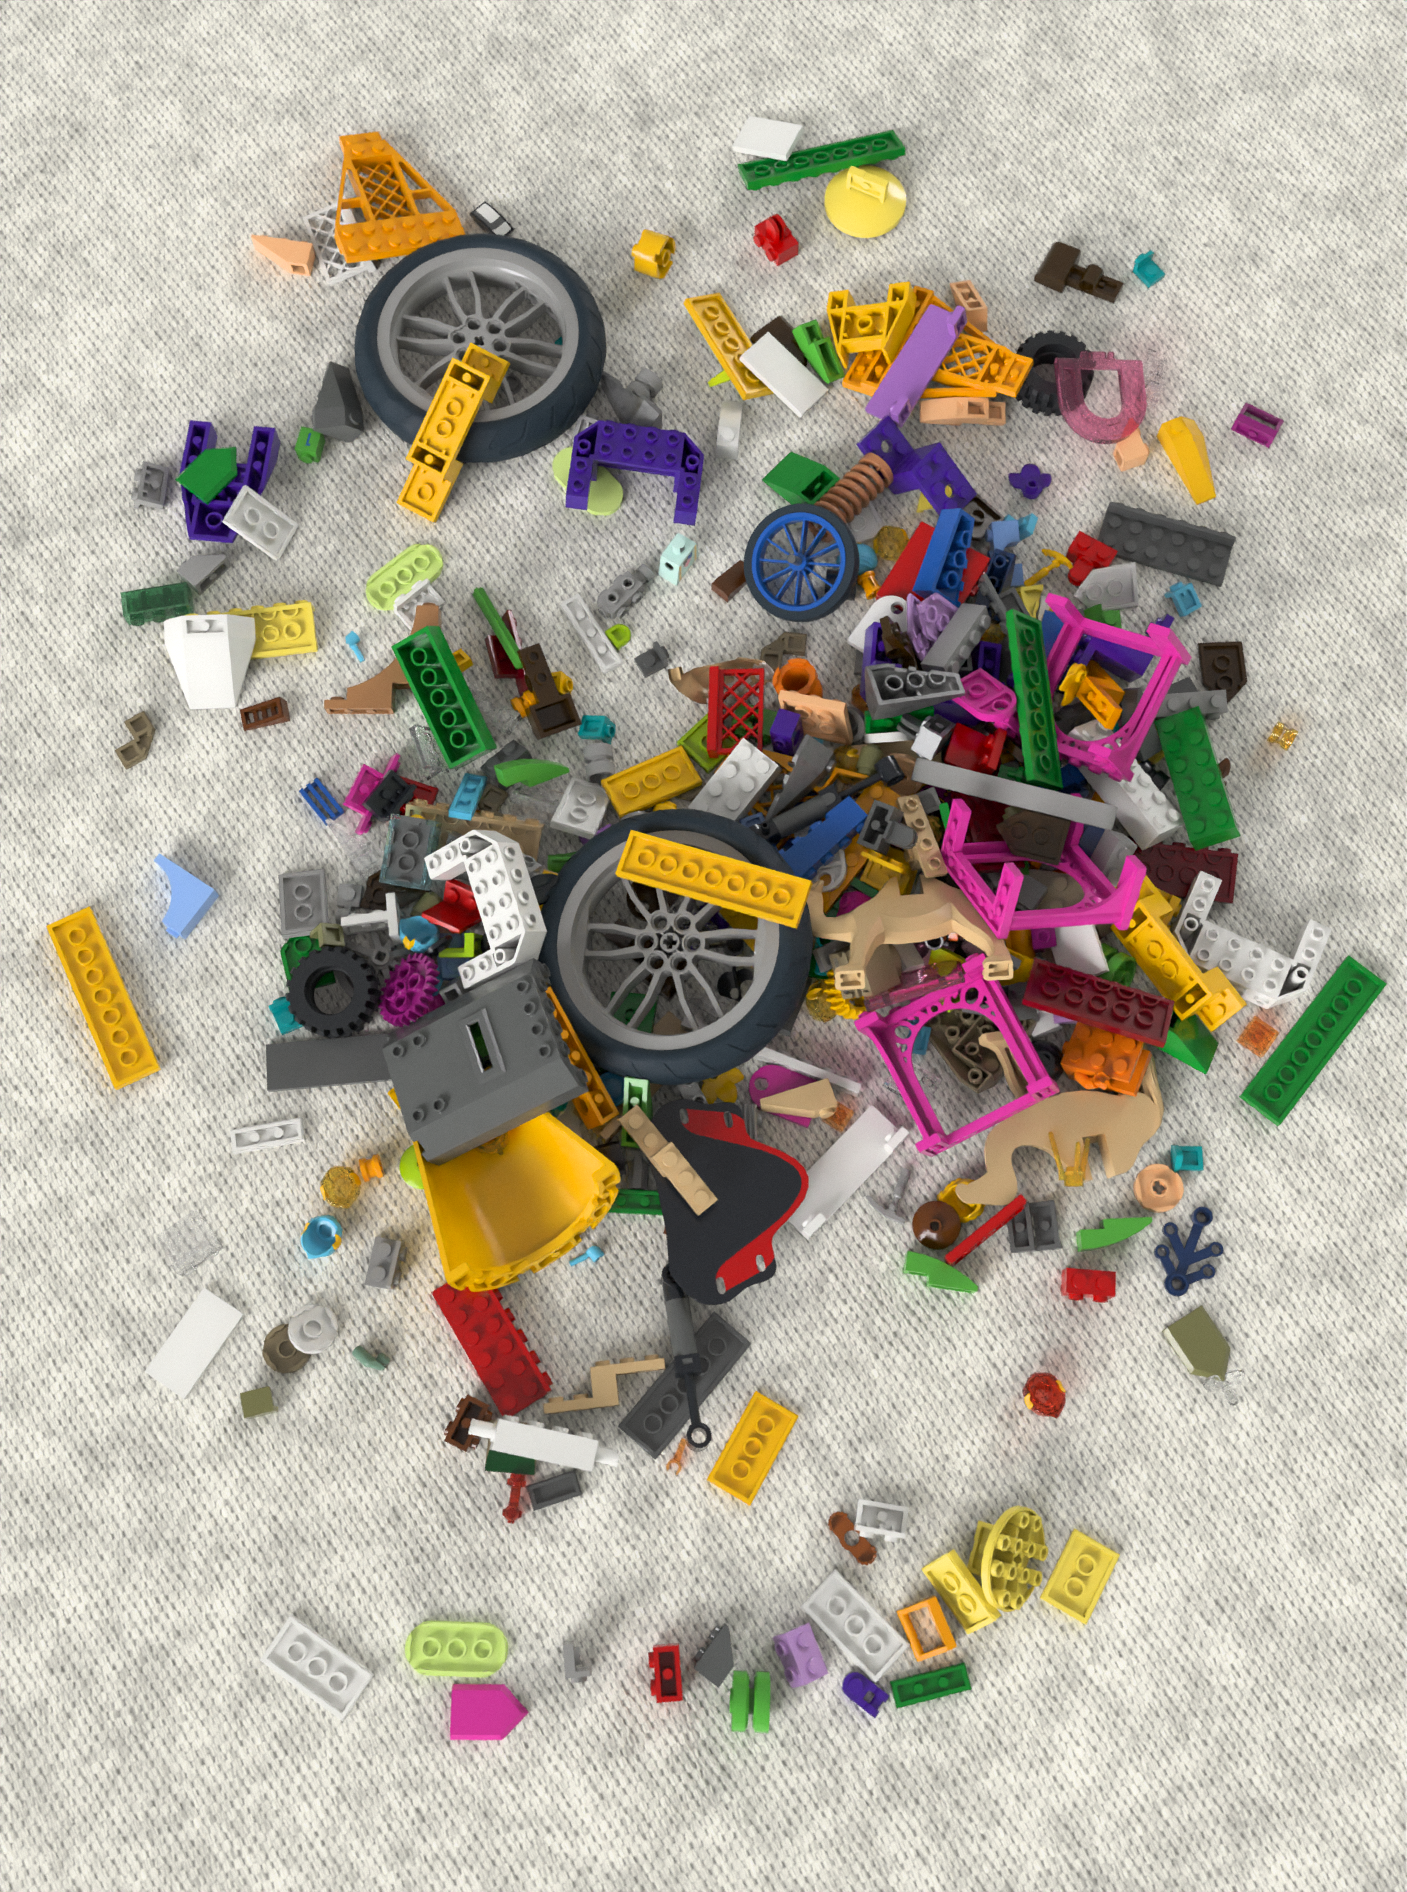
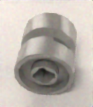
M643 368L635 377V381H631L625 389L631 387L634 389L635 395L638 397L644 395L652 401L651 398L661 391L663 384L653 371Z
M594 743L583 749L584 761L588 764L585 768L588 782L600 783L602 777L605 779L615 774V766L611 762L613 750L610 744Z

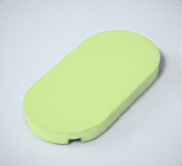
M573 447L561 450L555 456L552 464L554 477L566 490ZM599 466L597 480L591 481L587 511L593 515L607 516L615 513L621 507L623 489L621 484L604 467Z
M414 544L406 548L368 579L366 596L370 604L380 610H394L393 605L396 598L401 594L406 595L412 590L411 587L417 581H423L428 578L431 584L440 576L443 569L441 553L437 548L429 544Z
M430 1620L419 1624L411 1631L405 1643V1655L409 1664L418 1673L423 1675L488 1677L500 1670L506 1661L508 1642L502 1630L491 1623Z

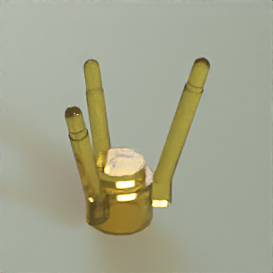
M1049 1132L1050 1144L1059 1172V1180H1064L1065 1187H1084L1090 1139L1086 1138L1081 1167V1144L1076 1142L1074 1166H1068L1066 1171H1064L1052 1132Z

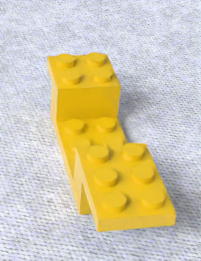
M471 342L462 362L452 357L406 457V460L414 463L396 503L434 523L437 522L463 466V463L455 459L482 401L485 400L492 404L510 366L508 361Z
M1146 875L1142 882L1139 898L1136 901L1128 930H1119L1114 924L1110 928L1131 956L1136 959L1135 961L1161 995L1175 1001L1173 1010L1181 1021L1197 1013L1210 1032H1212L1245 1007L1247 1003L1218 966L1205 973L1200 971L1162 922L1173 909Z

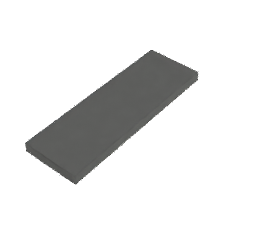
M388 1034L266 1044L267 1091L392 1081L382 1050L383 1045L388 1043L386 1039Z
M715 1311L695 1334L697 1352L699 1353L702 1369L700 1375L694 1376L699 1407L752 1344ZM673 1361L618 1425L623 1432L655 1460L690 1419L684 1377L675 1378Z

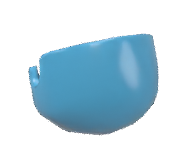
M609 1071L600 1075L599 1077L614 1105L618 1107L623 1104L624 1078Z

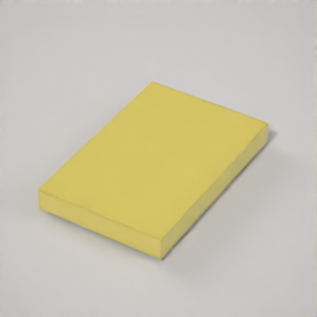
M1073 1529L1040 1598L1087 1625L1120 1555L1082 1532Z
M954 1549L929 1562L922 1568L926 1577L967 1634L996 1621L1001 1616L997 1608L988 1603L983 1589Z

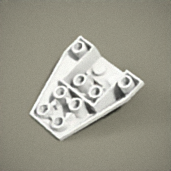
M217 614L179 616L164 621L165 645L190 709L236 708L256 642L255 618Z

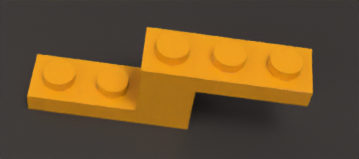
M1090 660L1086 666L1087 676L1081 683L1076 696L1104 728L1113 730L1123 710L1119 704L1125 692L1096 661Z

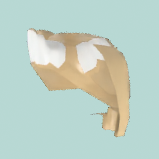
M741 657L731 661L693 668L686 673L683 672L682 667L668 669L669 681L674 687L690 700L699 704H707V698H709L710 666H719V669L764 668V685L768 682H773L774 675L773 669L765 661ZM751 675L745 681L752 687L759 682V675ZM725 676V684L727 686L733 685L738 681L735 676ZM741 684L739 687H741L743 690L739 692L737 695L741 696L744 693H746L749 689L745 685Z

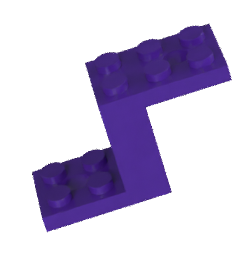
M889 415L884 416L856 444L864 455L866 453H874L888 464L894 477L893 482L888 488L893 494L897 495L920 489L939 516L942 509H963L977 495L940 442L913 449ZM883 441L888 444L889 449L887 453L881 448ZM878 470L877 473L879 474V476L882 479H885L883 474ZM946 486H949L952 490L950 497L945 494Z
M1166 614L1161 618L1158 617L1153 624L1170 628L1175 618ZM1148 625L1144 633L1147 634V637H1150L1149 634L1146 632L1149 627ZM1083 634L1078 643L1080 647L1076 653H1073L1068 663L1069 667L1063 673L1055 691L1064 695V691L1059 690V687L1065 679L1069 668L1074 663H1082L1087 666L1090 660H1094L1105 670L1132 683L1143 676L1154 655Z

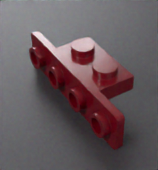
M506 610L501 619L519 649H522V640L517 632V621L513 617L512 610ZM487 635L485 644L494 679L515 678L519 696L521 697L523 692L528 690L524 669H516L496 635Z

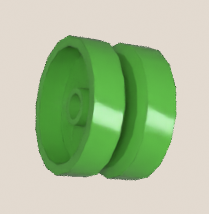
M1102 943L1101 946L1109 972L1096 977L1115 981L1129 987L1136 972V959L1124 952L1118 953L1117 949Z
M733 1670L732 1688H730L729 1703L731 1732H745L748 1727V1715H752V1728L755 1733L769 1732L770 1672L756 1671L753 1688H749V1674L747 1671Z

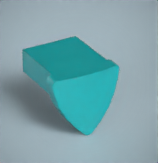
M1171 1145V1167L1175 1173L1177 1172L1178 1174L1179 1171L1204 1170L1202 1146Z

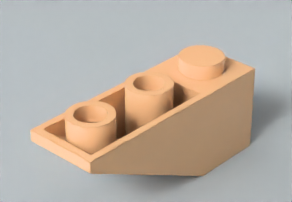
M251 235L255 249L286 271L293 274L311 275L316 257L312 243L293 241L286 238H273L265 235Z

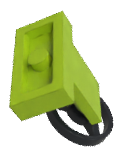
M464 933V948H449L454 938L451 935H447L430 946L424 952V955L428 957L437 955L439 958H475L482 954L481 940L483 935Z

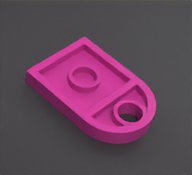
M982 668L961 678L965 695L952 699L976 718L987 722H998L1011 717L1016 711L1017 703L1015 693Z
M766 1065L759 1068L752 1075L749 1083V1095L753 1104H756L757 1108L761 1110L760 1099L801 1087L817 1080L779 1065ZM757 1079H765L768 1082V1087L765 1090H758L754 1084ZM767 1112L807 1129L812 1119Z

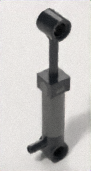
M894 755L884 757L874 765L876 773L838 793L832 784L818 791L819 795L768 821H763L761 824H755L748 828L772 845L825 818L826 813L848 796H852L880 781L885 787H891L899 783L905 777V774Z
M668 1263L662 1270L661 1284L673 1352L675 1378L684 1377L691 1425H689L686 1433L685 1442L690 1450L701 1452L708 1447L712 1433L706 1424L701 1423L694 1376L700 1375L702 1370L700 1357L697 1352L689 1296L677 1282H671L667 1279V1275L670 1273ZM696 1431L702 1432L705 1436V1441L702 1443L694 1442L692 1434Z

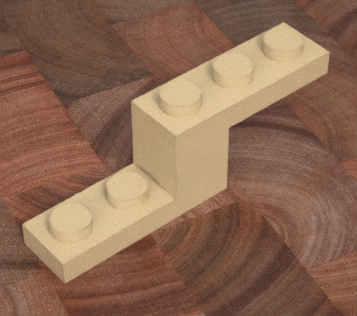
M638 1105L618 1119L619 1123L659 1173L670 1180L697 1215L703 1213L718 1200L675 1145L665 1140Z
M659 1354L644 1356L643 1361H635L634 1357L622 1358L619 1364H610V1360L597 1361L594 1367H590L593 1397L588 1398V1394L573 1395L574 1400L564 1401L563 1397L549 1398V1403H543L544 1414L620 1406L617 1375L665 1370L664 1358L659 1359Z

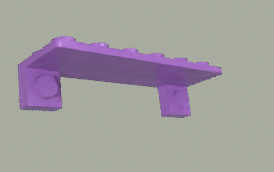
M933 304L929 305L865 407L867 413L879 419L889 415L895 425L902 428L967 324L964 307L957 305L953 312H949Z

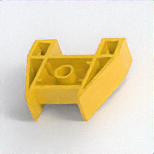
M910 281L889 284L887 302L856 306L849 290L829 292L826 310L836 351L845 369L848 368L850 353L881 349L888 364L892 363L915 313L916 295Z

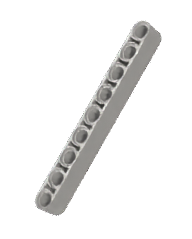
M922 758L916 759L911 780L1107 830H1112L1118 807Z

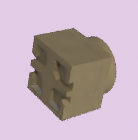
M881 944L875 949L866 966L864 989L840 990L843 999L860 998L862 996L872 997L901 983L899 976L902 971V963L893 944ZM850 945L829 954L834 971L835 968L848 964Z

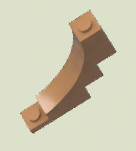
M434 603L416 605V615L410 635L426 626H440L441 628L442 612L439 605ZM395 658L389 666L376 676L347 688V700H344L343 697H331V700H324V709L327 714H395L396 689H411L397 658Z

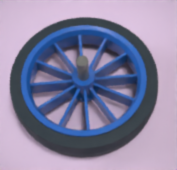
M812 504L784 506L766 516L754 529L749 538L744 555L746 583L754 599L773 616L791 622L815 621L833 613L851 594L859 572L858 546L848 526L832 511ZM803 522L799 552L788 526ZM809 522L822 525L823 527L806 550ZM783 528L794 554H790L772 540ZM828 530L836 543L811 555ZM769 543H772L787 554V560L764 559ZM839 548L840 564L817 563L814 561L826 553ZM763 562L790 565L767 578L764 576ZM814 567L839 568L834 584L815 572ZM791 572L775 596L767 583ZM810 573H813L831 586L830 590L821 598H818L809 576ZM797 576L794 605L785 603L780 599ZM804 576L814 602L800 605Z

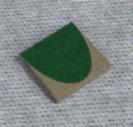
M488 1438L485 1471L535 1475L537 1460L490 1450L491 1441Z

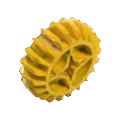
M833 968L826 972L829 979L823 981L827 984L824 992L828 993L825 1001L831 1002L829 1009L835 1010V1015L842 1016L845 1019L857 1020L859 1019L858 1016L868 1010L875 1011L874 1006L879 1004L877 997L882 995L881 993L872 997L862 996L860 998L843 999L841 991L835 988ZM849 1001H854L856 1005H852Z

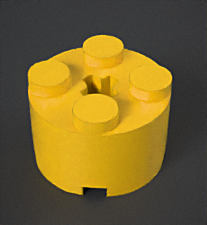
M644 229L638 244H635L632 248L631 254L632 257H635L634 270L654 278H665L673 261H670L671 254L675 255L676 245L674 238Z

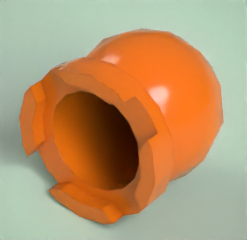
M802 658L790 659L788 664L784 665L781 669L779 667L776 669L772 684L778 695L780 690H793L800 694L817 695L823 698V686L818 679L814 666L808 660Z

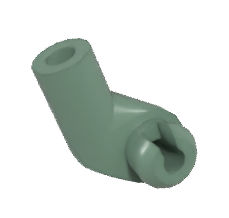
M360 1345L352 1352V1355L361 1364L372 1369L384 1370L385 1366L390 1362V1358L385 1354L379 1353L377 1358H375Z

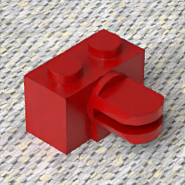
M774 214L755 225L754 242L757 247H762L765 250L766 257L770 262L774 261L777 266H780L798 255L799 242L794 238L779 214Z
M1079 531L1065 556L1073 563V567L1068 572L1069 582L1074 586H1080L1092 570L1110 567L1118 551Z

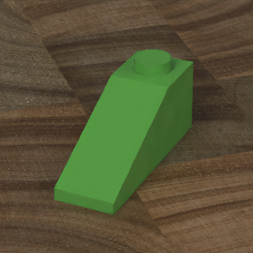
M625 1076L623 1115L638 1105L651 1121L653 1109L649 1080ZM622 1126L621 1146L639 1148Z

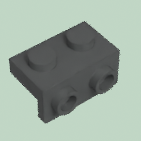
M513 739L493 757L489 758L480 769L488 778L496 783L498 788L506 791L511 786L505 787L498 782L494 765L512 760L533 758L525 747Z

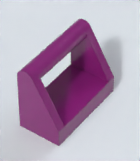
M1246 402L1231 430L1269 448L1284 420ZM1247 412L1276 426V428L1272 429L1244 414Z

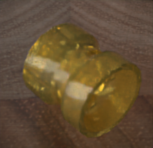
M1278 721L1267 741L1272 744L1277 743L1282 749L1287 751L1299 731L1293 728L1288 729L1284 723Z

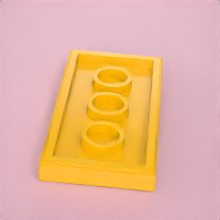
M681 745L602 779L601 785L621 819L629 813L646 810L658 803L702 785V780Z
M755 1391L710 1472L707 1481L750 1506L799 1416Z

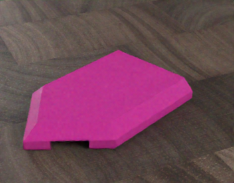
M453 1684L450 1740H503L529 1711L518 1701L505 1684Z

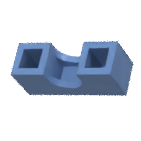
M1018 520L991 522L988 529L985 530V539L990 545V551L987 552V557L990 558V561L995 548L1004 551V548L1014 547L1020 542ZM1022 563L1015 564L1011 588L1023 587Z

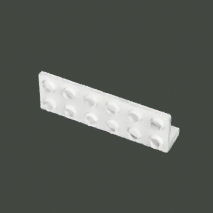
M870 1106L807 1171L809 1188L805 1199L787 1221L809 1240L907 1138L909 1132L903 1126L898 1130L874 1106Z

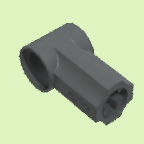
M627 1146V1189L647 1190L649 1178L647 1157L640 1148Z

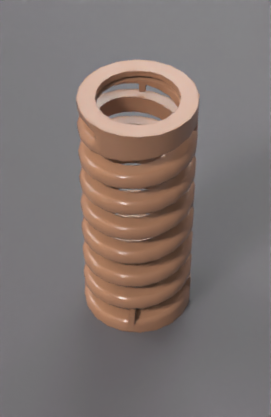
M866 453L858 461V464L854 465L850 472H847L842 479L838 480L835 486L831 487L827 494H824L820 501L814 505L832 511L847 525V523H851L854 520V516L862 512V508L868 507L870 501H874L877 498L878 493H882L893 482V473L881 457L874 453ZM870 465L876 467L877 469L874 471V470L870 467ZM878 470L883 474L885 479H882L879 476V474L877 473ZM861 484H863L868 491H866ZM809 522L808 529L816 536L819 532L818 529L821 530L823 526L816 523L818 527L815 528L813 523ZM827 530L821 541L830 543L834 540V537Z

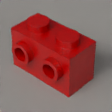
M1065 1268L1062 1270L1061 1295L1068 1296L1069 1300L1082 1301L1083 1297L1093 1298V1302L1107 1303L1108 1299L1115 1297L1116 1272Z
M679 1643L653 1645V1652H648L649 1668H654L655 1679H650L651 1696H656L657 1703L683 1701Z

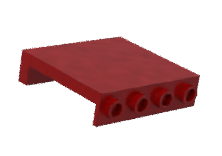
M923 521L920 522L876 594V601L885 596H897L907 601V596L910 593L921 602L925 600L912 590L932 538L934 527ZM967 548L966 550L968 563L967 568L963 569L961 581L964 582L963 591L959 592L958 598L961 604H967L970 597L974 598L979 591L978 584L981 575L987 572L990 564V558L972 548ZM900 605L893 606L903 612V608Z

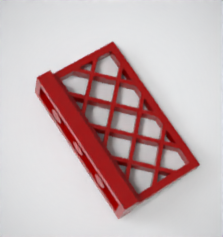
M710 666L707 752L709 758H719V755H730L743 738L747 740L751 735L758 740L757 749L763 753L764 668L719 669V666ZM751 675H759V682L753 687L745 681ZM725 676H735L738 681L729 688L725 684ZM741 684L749 689L742 698L734 692ZM731 694L738 701L729 709L724 704V700ZM752 694L759 698V702L753 708L744 702ZM742 704L749 711L740 719L733 712ZM753 714L758 719V723L750 729L744 722ZM731 715L737 723L728 730L723 725V721ZM742 725L748 733L739 740L733 732ZM729 736L737 742L732 748H722L723 741Z

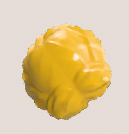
M958 1178L951 1181L936 1197L938 1201L948 1203L957 1211L961 1223L975 1220L983 1213L985 1207L984 1204L964 1203L957 1196L955 1189L958 1184L967 1185L975 1181L968 1178Z

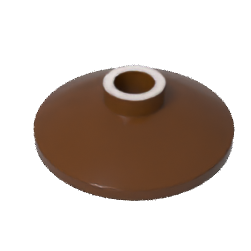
M930 1201L918 1208L913 1217L912 1227L915 1237L922 1245L930 1249H944L952 1245L958 1238L961 1230V1221L957 1211L948 1203ZM933 1221L939 1223L938 1230L932 1229L931 1223Z

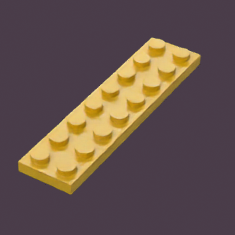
M634 830L630 831L615 873L620 878L796 929L798 928L813 884L812 881Z
M89 906L47 925V930L114 1088L119 1090L161 1070L92 908Z

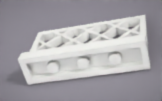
M344 193L343 199H348ZM338 202L303 217L328 285L344 281L366 270L369 273L377 270L373 260L359 262L360 265L354 268L348 267L350 263L347 264L346 260L343 265L336 263L339 255H344L340 254L338 247L337 249L329 247L332 240L335 239L336 221L329 217L331 213L337 211ZM353 208L342 210L341 225L358 223ZM322 220L318 228L310 225L311 221ZM327 222L334 224L331 232L323 230ZM320 235L328 237L324 245L317 243ZM326 251L334 253L331 261L323 259ZM333 267L340 269L338 275L330 278L329 273Z

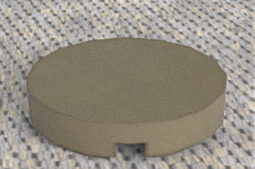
M281 1324L273 1328L266 1335L262 1349V1355L266 1364L272 1370L283 1374L294 1373L302 1369L311 1354L303 1353L296 1349L290 1342L288 1336L289 1324Z

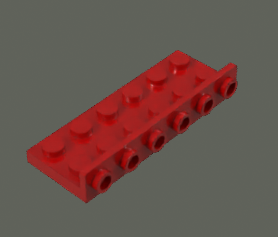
M447 1282L431 1292L502 1416H514L552 1392L550 1386L554 1383L546 1371L542 1373L537 1366L541 1361L534 1349L530 1352L527 1349L525 1343L528 1339L521 1328L516 1330L512 1322L516 1319L509 1307L503 1308L500 1301L504 1298L498 1288L471 1292L469 1287H466L461 1291L453 1288Z

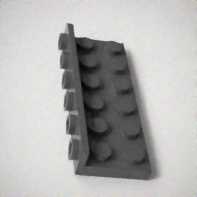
M1110 502L1104 516L1098 541L1117 550L1116 558L1221 587L1236 536H1232L1227 532L1211 530L1205 526L1193 525L1184 520L1168 518L1163 514L1150 513L1141 508L1125 506L1120 502Z

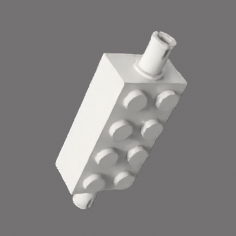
M503 1415L502 1419H496L494 1423L475 1420L474 1418H472L468 1434L489 1438L491 1441L490 1450L591 1472L594 1462L609 1464L615 1467L618 1463L620 1451L599 1447L598 1440L593 1439L594 1434L576 1431V1435L568 1434V1428L552 1426L551 1430L544 1429V1423L531 1420L527 1422V1425L521 1424L518 1417Z

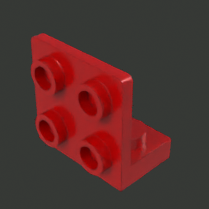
M956 723L944 762L951 766L991 775L997 768L1007 731L998 728L993 734L986 736L967 726Z
M455 879L446 880L443 901L422 912V918L429 920L432 924L445 927L452 933H462L482 921L472 887Z

